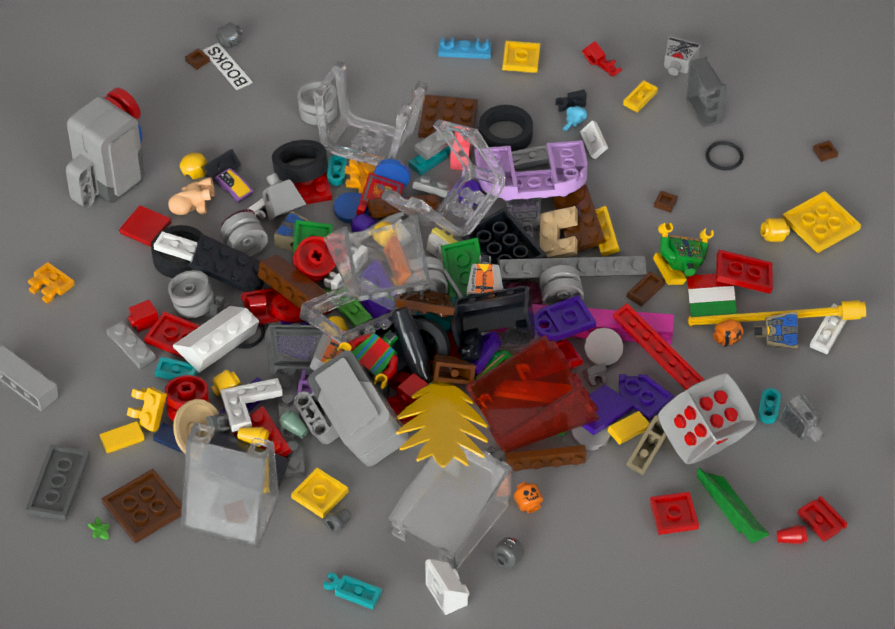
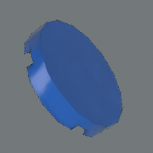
M394 159L380 161L374 171L375 175L404 184L403 187L408 185L411 178V171L408 166L402 165L400 161Z
M348 192L340 195L334 202L335 216L345 223H350L357 215L356 211L362 194ZM366 205L364 213L369 216L370 211Z

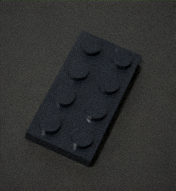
M201 233L189 267L243 292L262 290L264 281L258 277L260 260Z

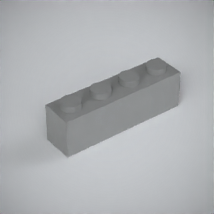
M3 345L0 347V381L41 412L59 398L58 386L52 379H47L40 370L32 368L25 359H20L13 350H8Z

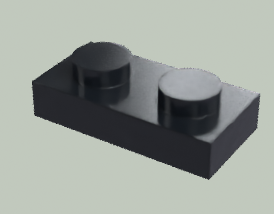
M230 149L201 168L206 177H211L214 182L216 181V176L229 168L232 170L237 168L241 163L233 149Z
M481 333L475 336L471 335L465 339L460 356L461 360L472 363L480 359L485 340Z

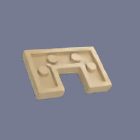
M575 206L540 213V248L546 253L547 258H568L578 255V240L575 236L560 239V229L578 225V210Z

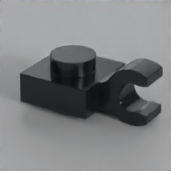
M584 89L569 92L567 97L556 98L555 105H558L559 112H564L569 107H586L587 94Z

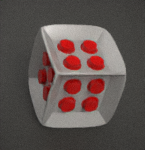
M727 373L718 374L693 385L674 397L658 414L664 432L686 464L697 463L719 453L727 446L740 440L757 423L748 401L737 383Z

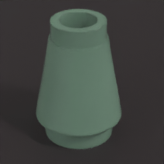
M288 410L279 420L282 428L299 436L301 439L309 432L307 426L295 412Z

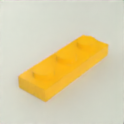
M607 206L595 209L606 243L599 245L602 257L620 252Z

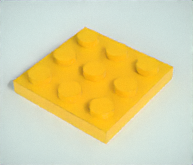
M826 191L782 214V219L786 221L787 225L817 253L861 229V224Z

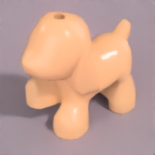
M208 177L182 187L183 192L173 195L168 202L170 211L176 215H186L194 210H197L199 214H206L207 206L205 201L215 197L212 178Z

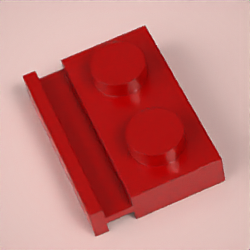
M822 496L798 509L797 514L823 542L838 534L840 530L847 528L848 523Z

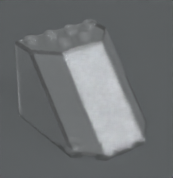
M413 215L398 224L349 234L347 227H342L324 237V242L351 299L358 298V301H363L371 297L372 300L388 296V294L392 297L397 294L406 293V290L409 289L414 291L424 290L426 285L431 284L417 215Z

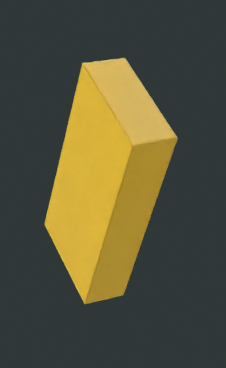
M637 411L610 425L607 431L621 445L645 432L650 423Z
M137 421L99 434L107 454L144 441V435Z

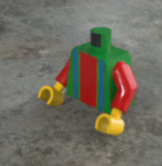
M390 330L382 339L375 333L365 334L349 342H342L337 349L352 351L361 364L376 376L374 384L378 381L382 382V389L385 388L386 382L396 372L397 352L391 346L398 337Z

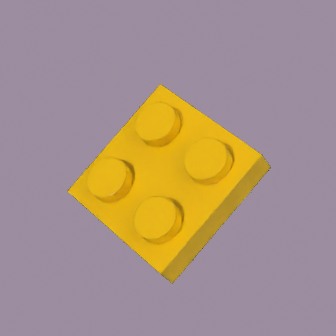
M506 41L502 70L537 73L540 43Z
M316 468L291 493V498L316 515L324 518L349 492V487L321 469Z

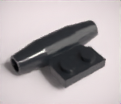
M406 306L392 311L395 335L398 337L391 346L397 352L396 372L401 371L407 365L412 374H416L426 383L432 382L433 377L429 355L419 327ZM387 333L379 335V337L382 339Z

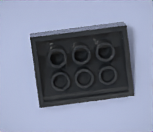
M505 207L458 232L463 241L478 238L481 255H489L493 265H498L497 261L503 259L547 258L546 253ZM521 279L502 280V283Z

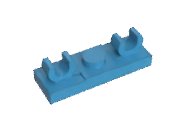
M442 37L439 40L438 56L490 59L491 42L486 39V42H479V39H476V42L454 41L453 37H451V40H445Z

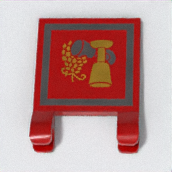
M369 173L356 214H364L368 200L400 197L404 184Z

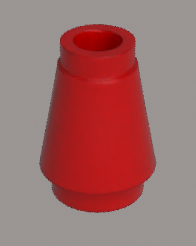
M798 524L778 530V543L802 544V542H807L806 527Z

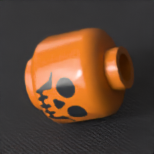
M523 482L516 487L517 490L514 492L513 497L520 511L529 514L541 508L543 496L536 484Z

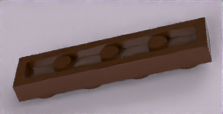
M434 194L371 199L367 203L373 218L388 217L402 211L405 212L404 215L441 212L443 208L438 196Z
M585 445L505 453L506 471L586 463Z

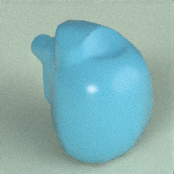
M580 106L569 107L566 118L568 123L563 127V131L566 132L571 125L576 127L587 118V111Z

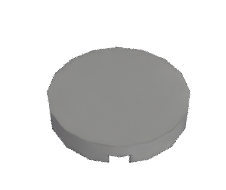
M596 329L586 338L584 346L585 355L594 365L605 363V366H611L622 355V339L612 329Z
M576 422L572 425V438H574L577 445H585L586 450H597L599 447L606 446L611 439V435L607 431L609 426L593 435Z

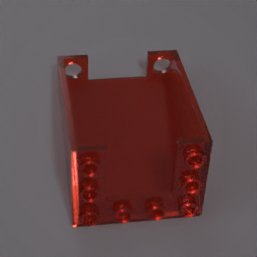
M546 335L466 386L472 400L480 408L490 426L489 430L496 443L505 453L600 419L596 413L599 409L594 401L591 400L589 392L580 384L582 381L577 373H572L571 370L574 369L562 350H559L554 340L550 341Z

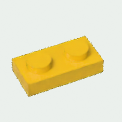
M643 80L623 100V105L638 113L658 93V87Z
M655 253L653 259L667 284L684 285L687 279L683 272L673 270L660 253Z

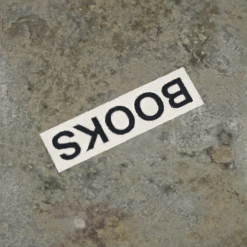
M219 43L202 50L210 57L213 64L236 90L253 83Z

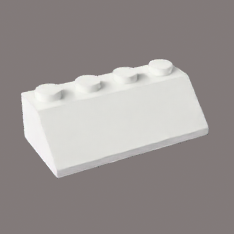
M229 306L179 340L173 347L200 373L256 333L259 320L247 308Z

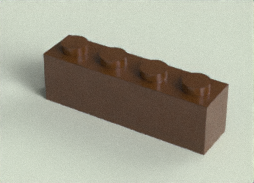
M274 255L260 261L258 277L307 315L325 308L328 292L279 255Z

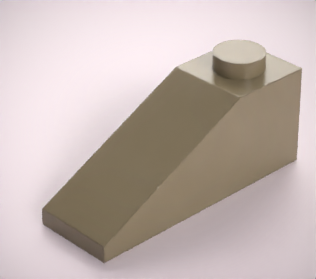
M654 416L626 463L627 467L642 476L667 436L658 416Z

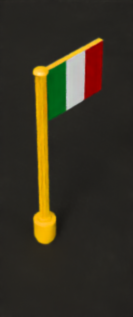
M716 273L687 276L691 314L687 322L690 327L692 325L719 324L728 319L738 322L763 321L769 316L797 311V318L838 315V317H842V320H856L866 317L865 302H860V300L841 301V305L830 308L737 314L734 285L716 281Z

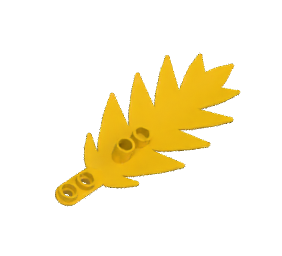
M433 380V384L413 394V399L420 398L406 407L397 416V419H402L420 414L396 431V434H401L422 428L400 447V450H404L427 441L420 450L416 461L433 456L441 467H445L454 457L468 466L469 463L466 455L459 445L484 458L482 451L465 433L488 443V439L467 419L486 428L488 425L467 403L473 404L474 401L458 387L453 386L451 382Z

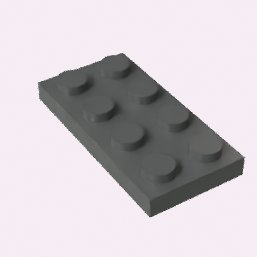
M51 444L26 507L27 514L66 521L90 458V452Z

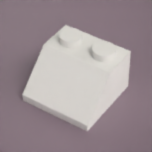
M432 559L426 560V585L444 614L447 615L467 606L469 591L466 585H462L459 581L457 571L452 569L448 562Z

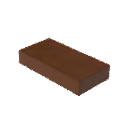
M650 271L627 292L626 297L642 307L665 285V280Z

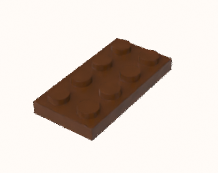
M586 184L567 196L552 197L556 210L573 206L578 210V225L562 228L565 238L576 237L578 240V252L606 243Z

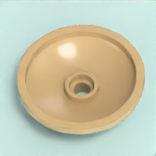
M196 399L184 403L175 415L173 426L174 436L180 449L187 456L197 460L200 459L204 447L213 438L209 434L206 417L219 414L217 409L205 400Z

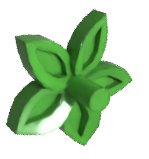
M99 516L95 519V524H88L94 530L92 533L93 538L100 537L106 540L109 538L106 530L109 529L110 525L107 523L102 524Z

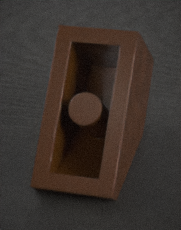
M434 355L433 380L473 385L476 365L453 356Z

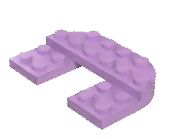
M583 140L547 143V153L551 169L515 172L511 146L474 149L478 183L483 191L492 196L503 198L506 201L512 199L567 196L569 193L582 187L587 180V157Z

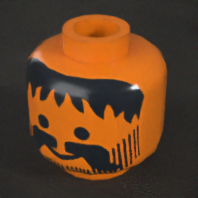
M728 319L715 326L713 336L717 343L727 347L741 340L743 328L738 321Z

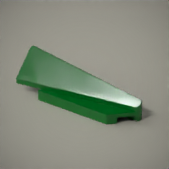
M698 468V480L738 533L743 532L751 544L769 536L768 531L757 522L756 518L723 476L706 473L703 469Z

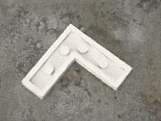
M278 378L220 390L226 414L229 416L228 420L232 432L239 431L240 427H252L246 403L283 396Z

